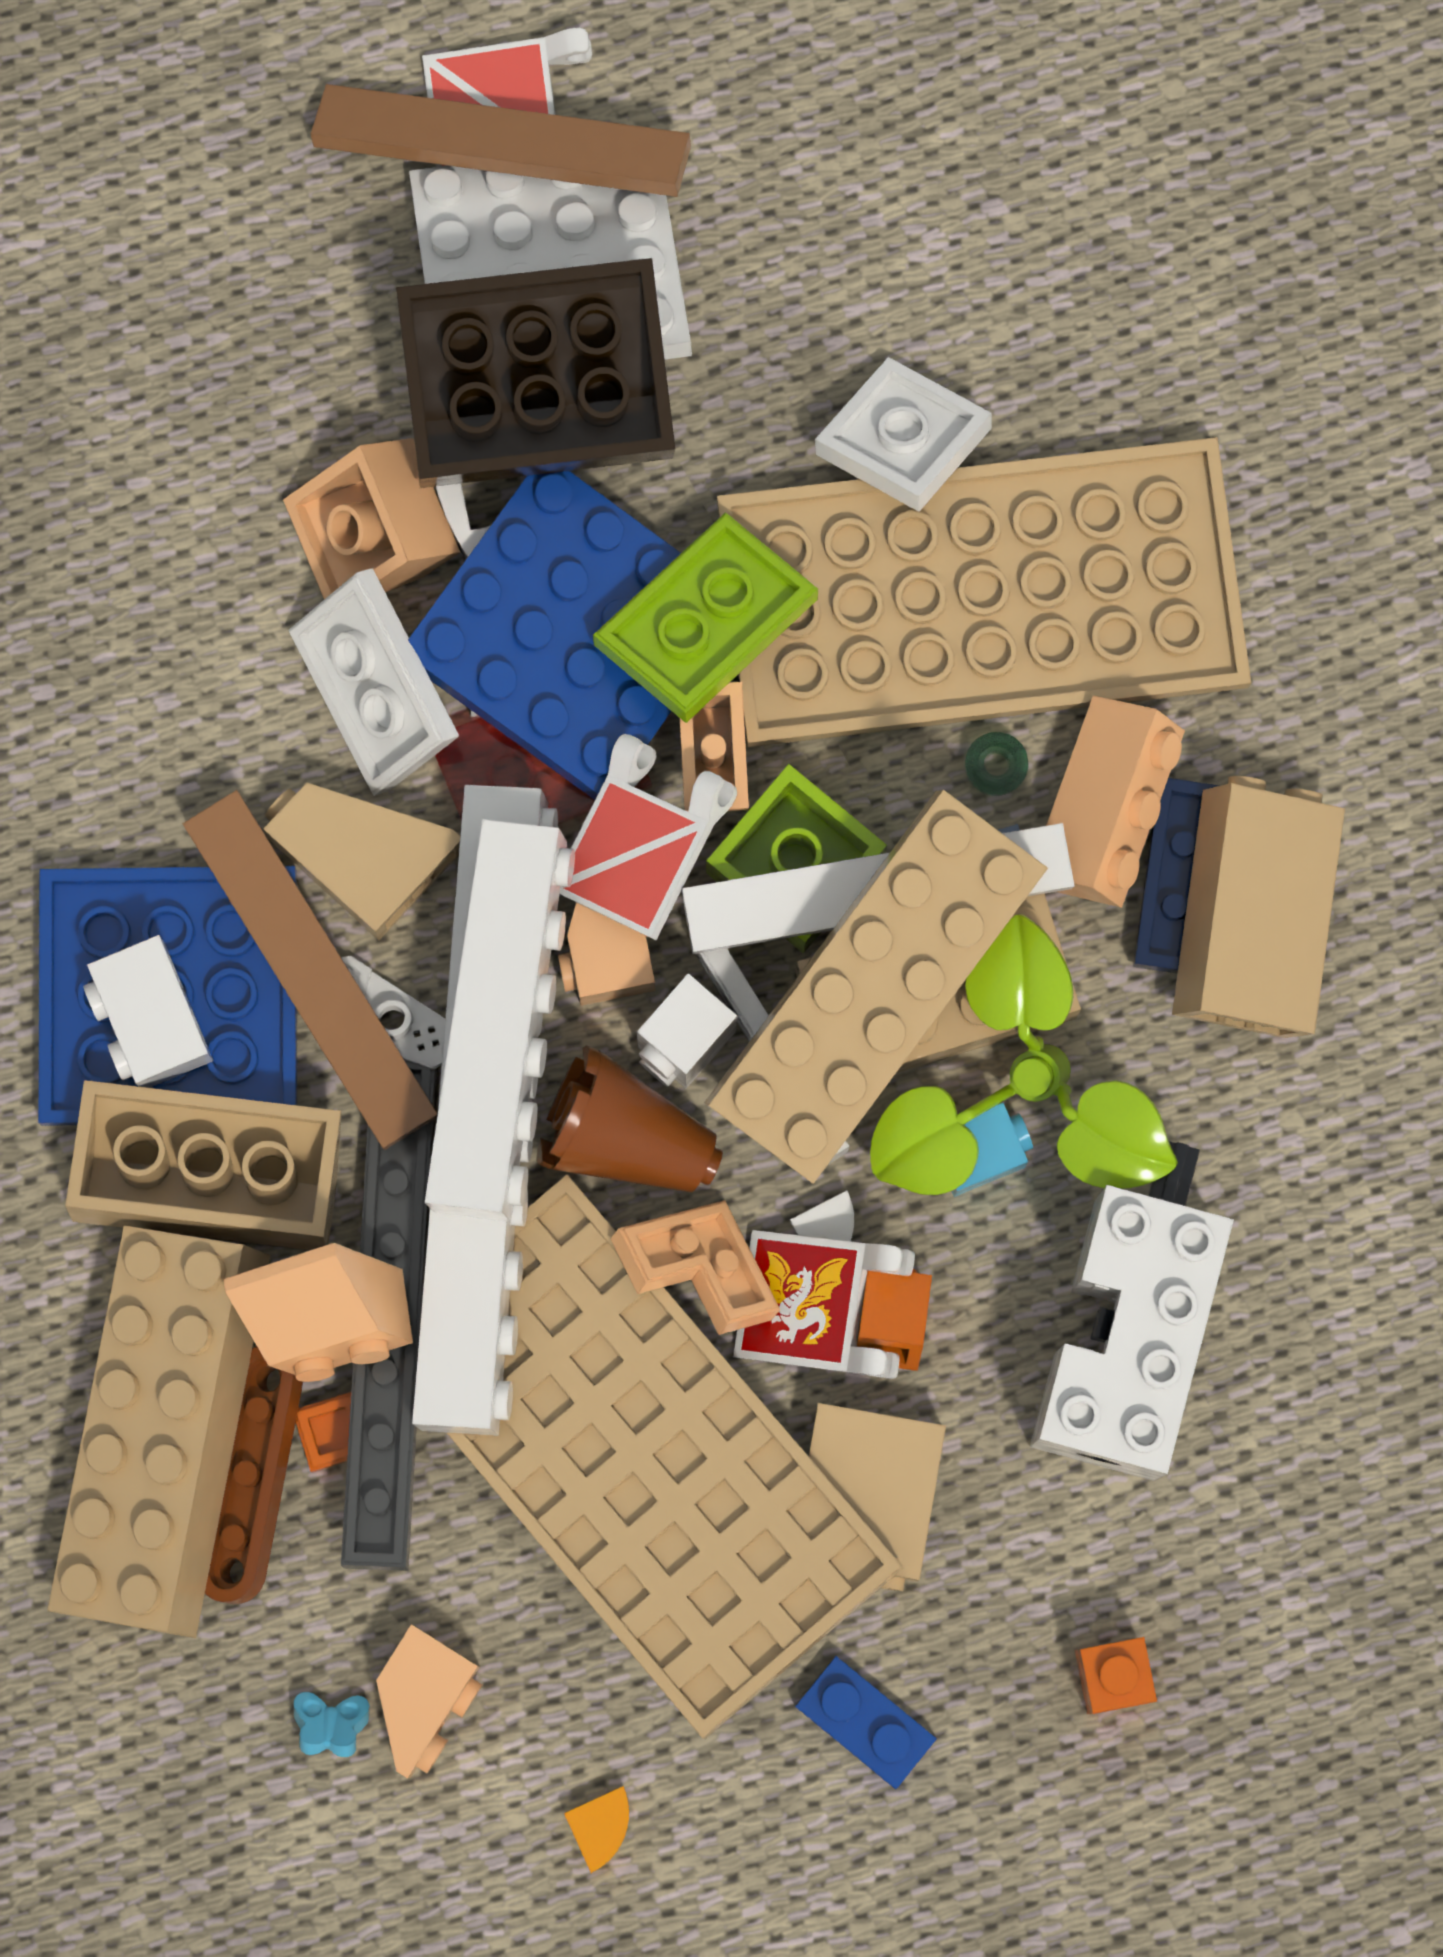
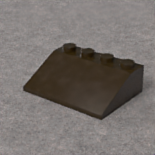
M652 258L396 287L420 488L673 459L676 448Z

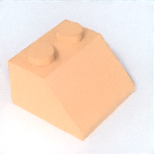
M413 438L360 445L283 499L324 599L357 572L373 568L386 593L423 578L460 553L434 487L420 488Z
M331 1243L223 1279L225 1293L268 1366L294 1374L298 1381L314 1382L330 1378L334 1375V1368L351 1362L355 1364L381 1362L390 1356L389 1350L413 1343L403 1269L339 1244Z

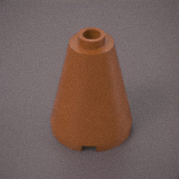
M587 1045L582 1048L584 1060L575 1057L551 1105L546 1120L552 1122V1128L556 1131L552 1142L540 1138L537 1149V1163L552 1170L690 1193L694 1192L700 1183L708 1186L718 1171L723 1155V1150L715 1147L716 1133L600 1050Z

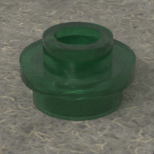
M1002 732L984 734L977 738L967 751L965 758L966 775L970 783L984 794L991 796L1009 794L1016 790L1026 777L1028 771L1026 750L1015 737ZM993 754L1003 756L1008 762V770L999 776L990 774L984 766V761L988 756Z

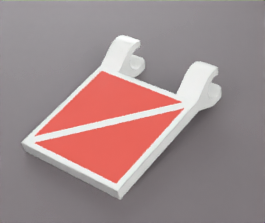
M581 27L571 28L541 38L423 55L427 98L556 115L549 64L571 65L589 62L592 59V47L588 33ZM436 164V167L446 166V165Z
M623 734L617 739L613 747L608 776L571 847L575 851L573 879L570 887L561 886L560 895L657 940L713 826L734 803L737 796V788L732 783L725 781L721 776L710 771H704L700 773L693 786L688 812L635 788L637 783L652 768L657 757L656 751L651 746L644 744L640 739L629 734Z

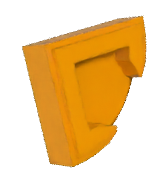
M624 1786L564 1813L590 1873L604 1866L615 1855L626 1835L629 1822V1802Z

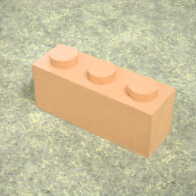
M1098 696L1092 697L1046 824L1048 826L1063 823L1075 885L1072 889L1057 892L1122 908L1128 889L1137 879L1139 859L1150 829L1158 820L1162 794L1171 770L1180 759L1182 750L1181 741L1185 730L1159 710Z

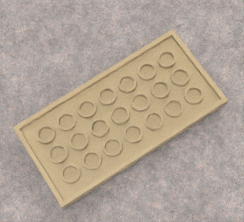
M1218 437L959 467L919 512L860 479L717 496L719 518L726 512L818 588V600L738 674L743 690L747 747L1089 707L1093 696L1127 703L1245 689L1251 685Z

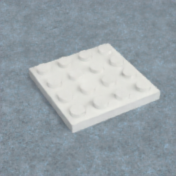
M447 165L409 171L425 284L652 258L664 359L692 356L691 340L666 195Z

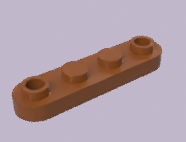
M258 1347L252 1348L205 1589V1594L211 1599L228 1604H242L250 1601L260 1592L265 1583L303 1382L296 1380L294 1374L268 1366ZM278 1370L280 1373V1383L275 1390L269 1391L267 1378L271 1372ZM240 1561L244 1569L243 1576L238 1582L234 1583L230 1577V1570L234 1563Z

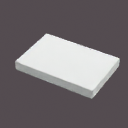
M373 568L355 573L288 630L373 796L394 788L459 737L421 660L409 643V637Z

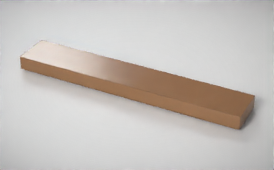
M330 84L325 86L310 133L313 147L673 197H678L691 149L690 133Z
M237 790L182 823L381 1147L386 1150L436 1119L438 1113L240 793Z

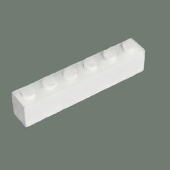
M482 819L425 1196V1204L436 1213L511 1222L513 1206H523L528 1185V1168L519 1166L523 1141H533L538 1114L537 1103L529 1102L532 1077L541 1078L543 1076L547 1055V1040L538 1038L542 1013H552L556 995V976L548 974L551 950H561L565 934V912L557 911L561 886H571L575 865L574 849L566 848L567 841L559 828Z

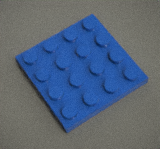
M570 471L526 476L408 641L434 684L595 800L608 776L611 754L617 739L623 734H629L648 745L671 713V710L596 648L593 642V634L678 557L681 552Z
M285 866L297 885L296 867ZM209 867L40 869L38 1123L41 1126L78 1124L84 1080L138 1087L133 1076L124 1080L120 1078L107 1046L118 1040L109 1017L97 1021L83 986L93 982L87 964L157 935L161 937L167 947L213 1062L150 1088L297 1105V1009Z

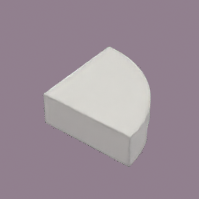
M846 1190L790 1219L796 1235L851 1241L854 1230V1210L848 1191Z

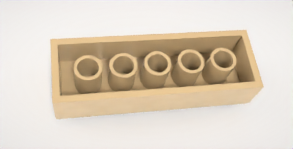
M945 790L935 791L704 1103L814 1184L1048 868Z
M130 1226L123 1227L47 1611L196 1638L254 1343L250 1333L225 1293L223 1279L268 1265L271 1255L242 1244Z

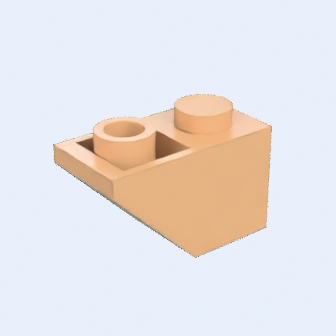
M412 1624L376 1680L396 1772L406 1778H411L416 1768L428 1774L448 1742L447 1739L438 1734L451 1712L463 1718L483 1684L473 1679L480 1666Z

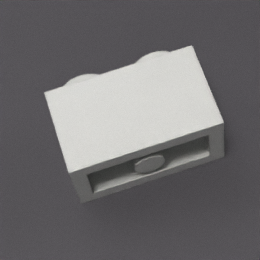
M159 935L87 964L93 982L84 985L83 988L97 1021L109 1017L118 1040L107 1046L122 1080L133 1076L138 1087L150 1088L213 1062L170 954Z
M688 973L637 1031L638 1048L641 1050L639 1056L642 1058L639 1063L666 1087L676 1080L687 1089L736 1033L737 1015Z

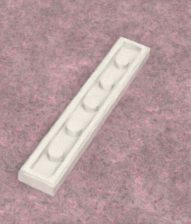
M1063 823L1002 833L1048 868L1028 896L1068 890L1075 886ZM889 853L682 888L681 893L692 954L833 930Z

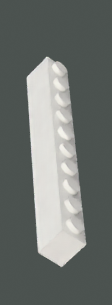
M465 785L439 1103L482 819L558 828L557 809L548 808L549 802L540 788ZM543 1013L541 1016L539 1035L542 1029ZM532 1077L530 1099H535L538 1077ZM523 1141L520 1162H530L533 1141ZM528 1190L523 1206H513L511 1222L436 1213L430 1209L412 1424L421 1431L499 1436L500 1420L510 1419L513 1385L512 1381H503L505 1355H515L517 1347L518 1320L517 1316H508L510 1290L519 1291L522 1283L523 1255L522 1252L513 1251L515 1226H525Z

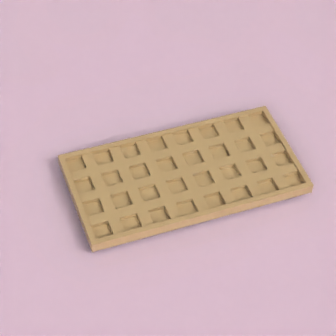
M565 1175L528 1207L525 1226H515L513 1251L522 1252L523 1274L520 1290H510L508 1316H517L518 1320L515 1355H505L503 1381H512L513 1385L510 1419L500 1420L499 1436L462 1433L447 1434L703 1739H706L900 1572L903 1566L663 1287L637 1294L611 1241V1237L616 1231L572 1179Z

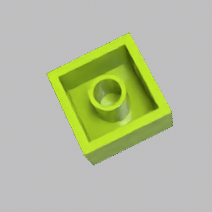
M788 764L706 860V873L716 882L885 854L887 844ZM821 932L785 939L804 954Z

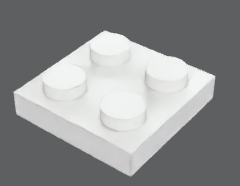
M888 357L815 439L816 455L919 512L992 429V413Z

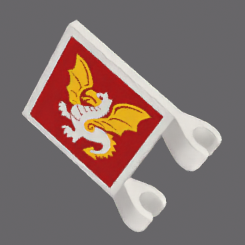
M752 1230L749 1249L780 1311L771 1321L737 1330L733 1357L888 1379L896 1378L900 1362V1356L897 1353L885 1352L884 1350L856 1347L867 1271L909 1276L913 1271L915 1253L912 1250L901 1249L892 1245L859 1243Z

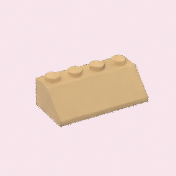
M84 1080L65 1207L72 1222L120 1228L130 1226L187 1236L313 1250L328 1245L337 1185L342 1113L339 1110Z

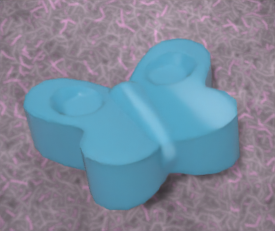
M302 1692L295 1697L294 1719L300 1728L299 1748L301 1752L306 1755H315L325 1749H329L339 1757H349L355 1753L356 1735L368 1724L370 1717V1705L365 1697L359 1695L351 1696L335 1707H328L314 1693Z

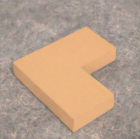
M725 1200L621 1227L611 1237L613 1246L637 1294L691 1280L718 1335L771 1321L780 1311Z

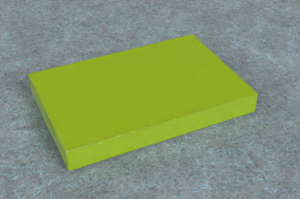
M725 512L593 634V642L596 648L687 723L818 600V588Z

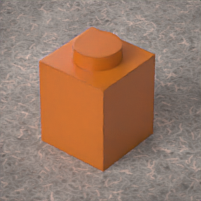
M914 1268L909 1276L867 1271L856 1347L884 1350L885 1352L897 1353L900 1356V1369L918 1371L924 1345L932 1275L918 1273Z
M1144 1637L1075 1650L1087 1714H1097L1157 1702Z

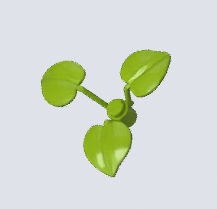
M1023 914L1015 915L1009 920L966 978L965 985L969 1005L985 1025L995 1030H1008L1018 1026V1035L1028 1046V1050L1019 1055L1012 1063L1010 1068L1011 1083L957 1114L951 1095L945 1089L938 1086H921L911 1089L896 1098L884 1111L874 1130L870 1148L871 1169L878 1180L918 1194H945L964 1184L973 1174L978 1161L979 1147L977 1139L964 1124L1015 1094L1033 1102L1043 1101L1055 1095L1058 1097L1062 1114L1072 1121L1059 1136L1057 1142L1058 1155L1072 1175L1082 1182L1100 1188H1105L1106 1185L1120 1189L1139 1187L1164 1177L1172 1172L1178 1164L1168 1141L1159 1111L1152 1100L1138 1087L1118 1080L1101 1082L1093 1085L1083 1093L1078 1103V1110L1073 1107L1070 1098L1071 1087L1067 1085L1071 1073L1068 1057L1058 1047L1044 1044L1043 1039L1039 1036L1035 1037L1030 1030V1027L1039 1030H1052L1064 1023L1073 1002L1072 978L1062 954L1049 935Z

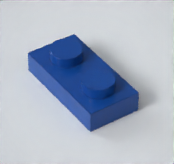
M837 1656L833 1658L795 1706L895 1790L937 1740L936 1737Z

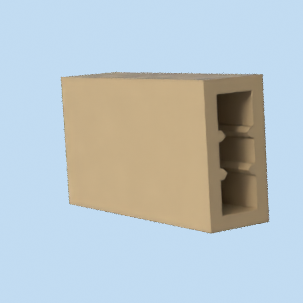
M1246 776L1228 777V784L1203 790L1172 1015L1282 1038L1315 1034L1345 808L1322 803L1323 795L1311 790L1286 789L1284 795L1266 791V782L1264 780Z

